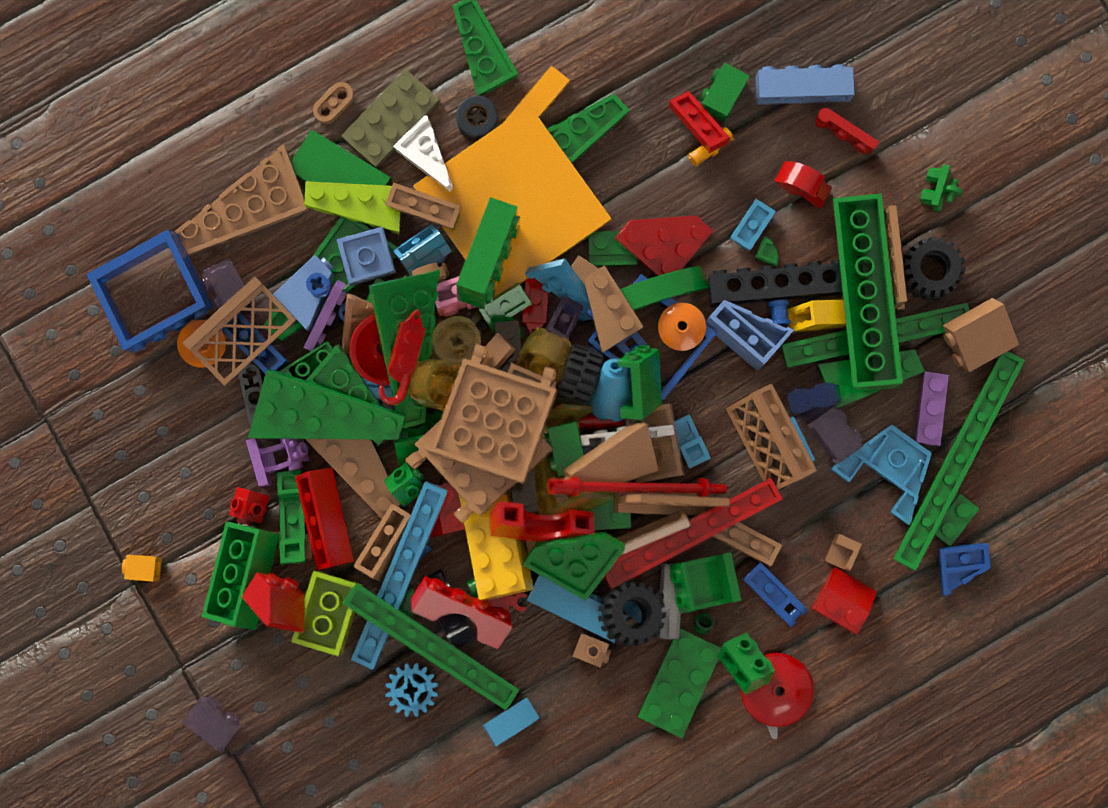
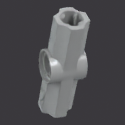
M662 564L660 590L657 593L661 596L658 599L659 602H664L665 607L662 608V612H666V618L661 620L665 624L663 628L658 629L660 634L657 638L677 640L679 639L681 613H679L675 603V589L670 579V565L672 564Z

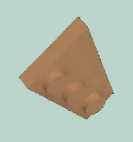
M605 266L583 279L601 353H604L643 328V325Z

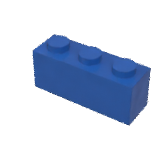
M241 313L237 314V325H251ZM234 318L228 324L234 325ZM223 327L222 330L233 341L234 327ZM237 328L236 342H251V328ZM254 328V343H264L267 339ZM272 344L252 360L265 374L268 369L279 372L291 364ZM237 345L248 357L250 356V345ZM254 345V351L257 350L260 347V345Z

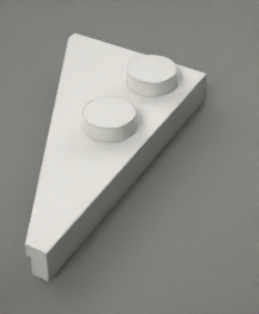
M424 115L393 147L400 155L450 192L453 189L450 176L428 117Z
M674 425L648 428L651 439L675 435ZM625 427L616 428V432L600 430L593 432L591 435L580 436L582 446L596 448Z

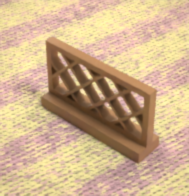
M895 205L889 206L884 211L894 308L895 311L905 309L904 303L907 302L897 206Z
M254 277L190 335L183 344L225 386L293 324L296 319L259 279ZM262 291L269 298V309L255 308V298ZM250 302H252V308H245ZM272 302H273L279 309H272ZM241 311H252L251 325H237V314ZM255 311L269 312V326L254 325ZM272 312H283L289 320L283 326H272ZM234 318V325L228 324ZM223 327H234L233 342L219 341V331ZM237 328H251V342H236ZM254 328L268 329V339L264 343H254ZM272 329H278V330L271 336V331H272ZM216 335V341H209ZM205 344H215V358H205L198 350ZM219 344L233 345V359H218ZM236 345H250V356L247 359H236ZM254 345H260V347L254 351ZM208 361H215V368ZM218 361L232 362V373L226 378L218 372ZM236 362H242V363L236 368Z
M772 384L751 393L749 396L726 408L763 482L771 478V473L778 476L776 487L779 490L817 471ZM753 401H754V403H755V405H756L758 411L752 409V402H753ZM736 408L745 411L744 420L739 417ZM751 415L758 418L757 426L750 423ZM764 422L770 433L763 430ZM749 430L756 433L755 441L751 440L748 434ZM762 437L769 440L768 448L761 445ZM775 444L779 449L781 455L774 451ZM760 451L767 454L766 462L762 461L759 456ZM773 458L780 461L779 469L772 466ZM786 465H787V467H788L790 473L792 474V476H790L789 474L785 473V471H786Z
M614 492V513L671 515L684 510L687 516H699L705 512V507L729 506V498L698 497L697 493Z

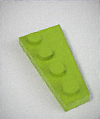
M306 181L304 202L306 208L334 216H342L347 218V220L359 221L369 224L374 228L383 227L391 231V233L399 235L400 211L385 205L392 186Z

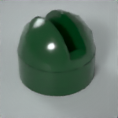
M706 613L698 614L693 622L694 630L701 635L709 633L714 626L713 618Z

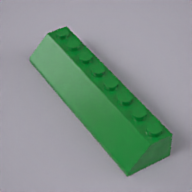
M882 193L833 198L853 389L881 390L900 388L903 381Z

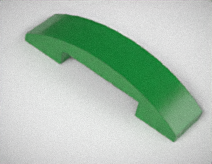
M701 266L659 275L624 287L620 291L632 310L635 311L645 308L650 304L677 296L706 290L708 285Z
M301 470L277 472L281 565L306 562V522L295 476L302 474Z

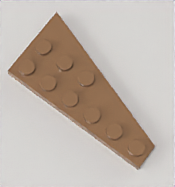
M282 144L269 158L266 157L260 162L259 166L250 173H246L220 194L219 198L212 204L205 206L202 212L174 231L178 233L189 257L309 211V208H306L304 205L305 197L286 146Z
M306 439L381 519H383L391 504L397 507L401 505L390 493L384 482L388 475L371 439Z

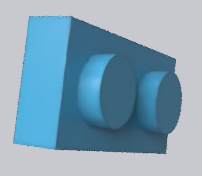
M755 199L733 232L730 240L750 252L776 211Z

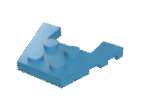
M890 425L834 465L831 471L849 483L862 464L867 465L903 491V494L889 513L906 525H910L913 518L912 514L919 498L920 487L924 481L932 453L898 428Z

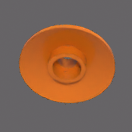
M673 304L666 308L659 318V336L671 349L678 351L690 350L696 347L704 338L706 332L705 318L701 311L691 304ZM685 322L687 324V328L685 330H679L678 323Z
M195 320L188 323L178 335L177 348L180 356L185 362L195 367L206 366L183 342L207 320ZM220 330L219 341L226 342L224 333ZM216 335L209 341H216ZM205 344L198 350L205 358H215V344ZM219 344L218 359H221L226 344ZM208 361L211 365L215 364V361Z

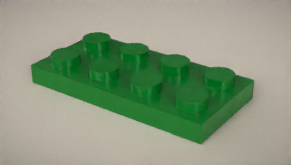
M680 629L679 639L672 640L638 717L683 738L719 659L718 654L721 648Z

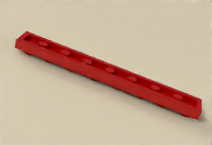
M769 478L729 499V506L714 507L689 520V527L620 556L604 578L610 589H613L781 501L783 498L772 478Z

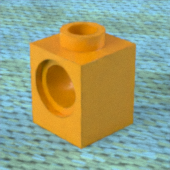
M127 555L122 563V573L125 574L124 579L160 581L162 557Z

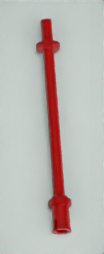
M570 477L569 479L550 478L548 481L550 495L569 494L570 497H577L581 492L697 493L698 497H708L709 493L725 494L727 492L725 484H709V481L705 478H700L697 484L581 482L578 477Z

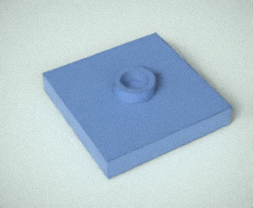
M383 227L337 239L349 286L396 274Z

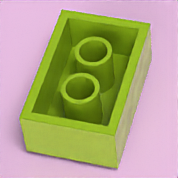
M313 571L305 596V629L302 633L294 632L291 642L335 656L342 655L355 615L353 610L342 603L357 582L321 571Z

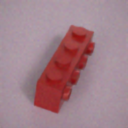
M333 469L313 470L295 476L316 570L354 562Z

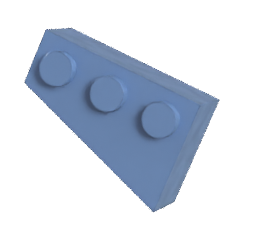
M726 300L717 307L706 321V325L716 332V336L757 371L761 369L794 331L789 327L784 328L777 325L768 318L763 319L756 316L751 311Z

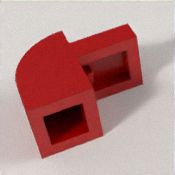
M785 161L775 179V182L786 192L803 196L816 208L823 207L832 190V187L824 181V175L809 166L797 162Z

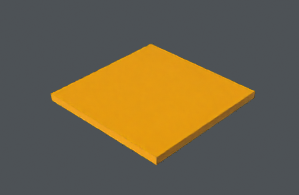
M530 105L445 163L453 185V189L450 192L429 176L413 185L416 191L462 207L454 230L441 227L465 260L490 197L518 206L517 215L521 216L519 232L516 239L512 238V249L508 260L504 259L502 277L499 282L495 281L494 289L496 291L494 297L519 282L521 284L529 278L525 275L528 268L553 262L611 221L609 214Z

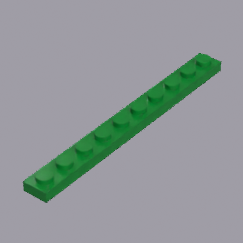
M1008 351L997 358L892 560L912 571L917 570L1025 362L1024 359Z

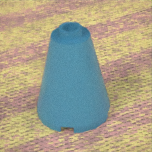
M610 359L604 363L589 401L591 412L604 421L605 419H611L613 422L624 420L625 418H620V408L633 399L632 382L628 368L619 367L617 362L619 359Z

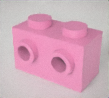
M459 277L437 284L436 292H438V297L435 304L439 316H452L458 313V310L466 307L468 309L476 308V306L457 300L456 284Z

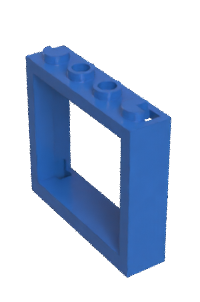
M171 230L162 232L86 274L123 351L136 353L140 350H145L147 348L146 345L150 342H159L167 337V333L173 330H182L187 325V322L193 319L199 320L204 318V315L214 308L178 233ZM170 248L196 303L131 338L105 282Z
M641 274L633 284L647 280V278ZM673 298L657 302L663 309L678 303ZM706 325L703 340L661 391L662 402L716 335V332ZM595 331L587 344L590 346L589 349L601 353L598 335ZM609 350L602 353L603 357L607 360L619 359ZM627 367L631 379V369Z

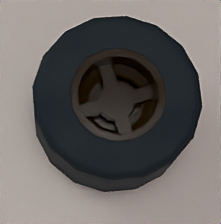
M471 96L463 100L458 106L456 112L457 126L461 134L468 140L476 142L499 125L498 110L494 103L486 97Z

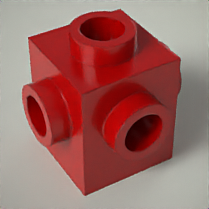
M237 487L234 498L230 503L229 515L238 517L237 522L251 526L252 521L262 524L263 517L267 511L266 506L269 495Z

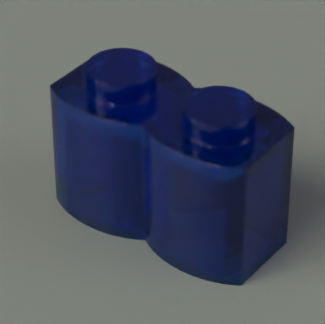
M821 383L812 389H796L787 395L791 412L800 414L813 412L819 407L832 408L843 402L839 385L833 383Z

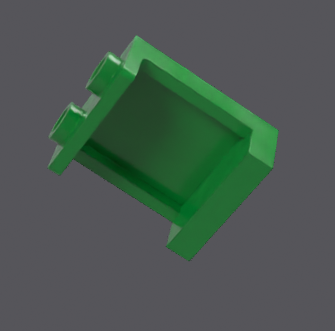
M639 345L617 361L619 367H629L631 369L633 397L631 401L620 408V418L644 420L662 405L659 349H650L648 345Z
M731 553L670 565V579L674 585L675 603L679 613L693 612L716 605L741 601Z

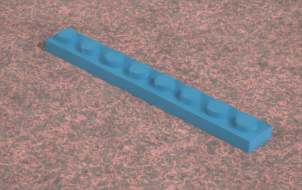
M427 481L424 482L378 593L379 598L398 610L402 605L449 492ZM367 620L351 660L373 670L377 665L389 634Z

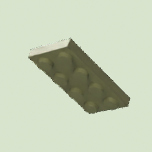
M404 69L341 136L377 169L395 150L393 146L424 115L427 116L440 103V99L407 69Z

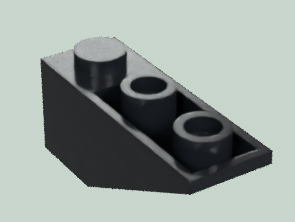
M442 569L427 576L431 579H439L446 586L451 587ZM450 613L439 617L448 639L455 648L458 649L476 639L475 630L468 616Z

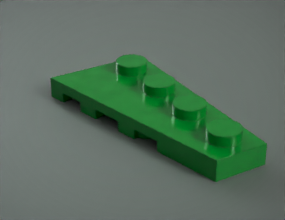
M462 0L452 5L477 96H483L518 77L517 70L476 0Z
M613 93L587 107L586 110L568 117L567 120L558 125L547 128V130L573 164L629 114L630 110Z
M339 344L333 348L306 380L307 382L382 407ZM372 439L377 445H380L383 441Z

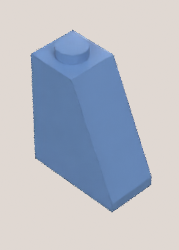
M316 255L273 294L309 333L317 321L326 297H314L306 287V280L313 273H321L330 281L331 286L335 278L331 272L333 266L324 257L320 260ZM316 282L314 284L316 289H322L324 286L322 283Z

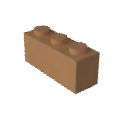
M391 504L353 567L382 583L411 514Z

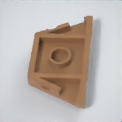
M347 294L342 349L351 360L350 342L355 329L364 319L375 313L372 303L352 294ZM381 344L377 348L379 352L383 351Z

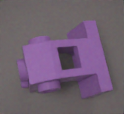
M257 438L246 440L259 487L265 488L273 485L270 473L286 468L289 471L303 468L302 463L309 461L308 447L303 439H280V444L267 448H262L260 440ZM287 449L288 461L277 465L274 452Z

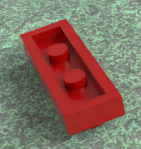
M689 91L669 101L670 109L709 153L729 144L730 137Z

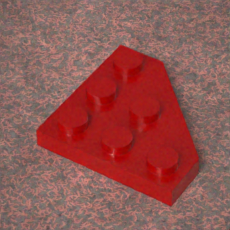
M697 215L629 220L614 239L653 274L659 276L683 269L713 230Z

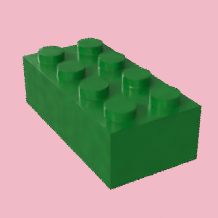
M490 197L456 284L458 301L484 310L487 302L492 303L496 291L494 289L495 281L499 282L502 277L504 259L508 260L512 249V238L516 239L519 232L521 216L517 215L518 206Z
M226 521L202 617L233 627L256 630L259 616L242 598V595L257 573L268 575L271 572L280 534Z

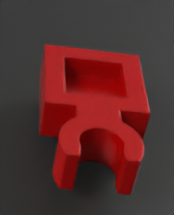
M518 593L515 596H504L486 600V602L495 608L501 607L508 613L510 606H514L518 611H525L526 607L519 606L517 601L520 597L527 598L528 594Z

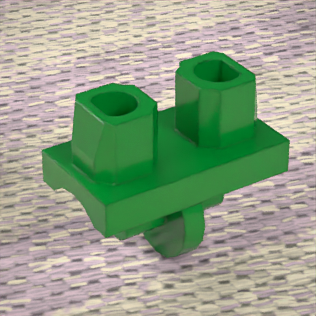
M943 164L942 169L929 168L927 183L937 184L935 191L923 189L920 201L922 204L931 206L933 212L941 213L946 195L947 203H952L954 197L962 196L963 190L957 187L958 179H952L949 185L952 172L949 171L950 165Z

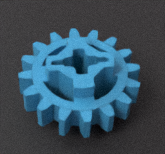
M406 663L405 670H402L400 667L396 668L398 675H389L393 682L386 683L385 686L390 688L391 691L386 693L385 696L392 697L393 700L389 705L393 706L396 704L398 706L396 709L397 713L403 709L405 710V716L408 717L410 712L413 711L416 717L419 715V709L426 713L428 711L426 705L433 706L435 704L431 697L438 696V692L433 691V688L439 684L438 682L431 681L435 676L434 673L426 674L427 666L420 670L419 663H415L413 668L410 667L409 663ZM415 674L422 676L426 682L417 680ZM404 675V684L402 687L396 688L398 680ZM410 682L413 687L418 688V691L414 693V697L411 692L406 691L410 686ZM428 691L426 699L420 704V695ZM399 697H403L406 700H408L409 705L402 703L399 700Z

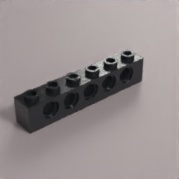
M839 259L832 260L831 264L822 265L821 261L807 263V266L798 267L797 263L783 265L784 268L774 269V266L769 265L762 266L760 270L751 271L750 268H739L734 273H727V270L713 271V274L707 278L710 307L719 306L724 300L737 305L843 295ZM822 274H831L833 283H826L822 278ZM799 276H807L810 284L802 285L799 282ZM775 278H784L786 287H778L775 284ZM751 280H760L763 288L760 290L754 289L751 285ZM730 281L736 282L739 285V290L736 292L730 291L727 283Z

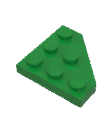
M605 532L536 542L525 557L523 566L586 601L623 553L625 544Z

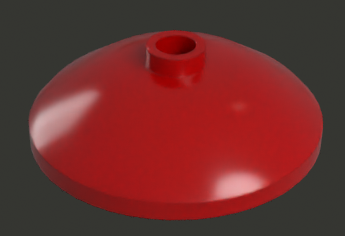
M374 314L364 319L355 329L350 342V357L354 368L364 379L377 385H390L383 351L379 352L377 349L381 341Z
M783 653L765 654V658L772 663L775 672L769 684L745 695L740 688L742 702L748 713L762 724L773 727L791 725L801 719L811 706L814 693L812 678L807 668L796 658ZM781 686L783 694L778 696L775 694V689Z

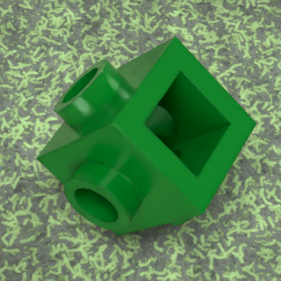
M406 462L384 479V482L390 493L405 507L415 498L419 497L424 485L423 479H425V476L418 468L415 470Z

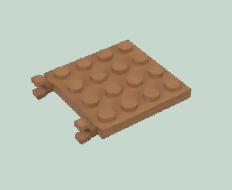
M476 344L471 361L463 359L430 452L524 484L557 393V389L551 387L557 373H555V370L545 367L541 382L537 383L482 365L488 350H486V347Z
M440 420L415 443L419 450L411 454L406 461L416 470L428 458L467 502L466 505L454 513L459 521L464 523L475 512L481 517L518 482L430 452L441 422ZM542 437L540 438L529 472L553 451L551 446Z

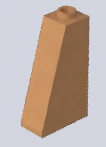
M640 420L632 422L563 470L565 478L563 479L578 477L581 482L623 483L658 471L648 424ZM581 492L576 498H580L594 492Z

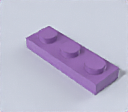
M337 280L303 348L312 351L316 345H322L327 335L323 333L326 325L331 326L336 317V313L333 310L336 304L341 306L347 294L343 291L346 286L345 283Z
M923 372L915 441L918 444L940 446L949 375Z

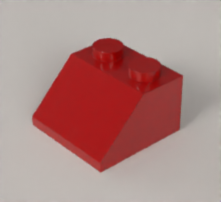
M450 483L437 485L449 492L429 538L465 530V524L460 522L454 515L461 508L459 493ZM418 497L413 500L414 507H415V504H416V502H417Z
M833 567L810 609L847 631L858 635L870 613L877 591L838 568Z
M257 573L242 595V598L266 626L299 633L304 631L305 594L298 588L299 584L289 577L283 579L272 573L268 575Z

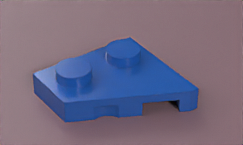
M987 543L938 548L941 591L944 596L951 594V591L961 584L965 585L973 580L975 575L982 574L990 569L989 547Z

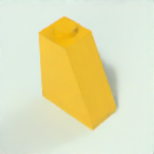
M815 300L787 309L788 318L792 323L788 327L794 330L792 333L846 328L843 300Z

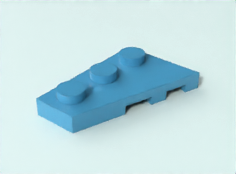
M566 259L528 268L525 275L531 280L535 277L543 284L541 288L547 293L552 291L561 299L560 304L581 321L591 319L586 313L590 309L585 285Z

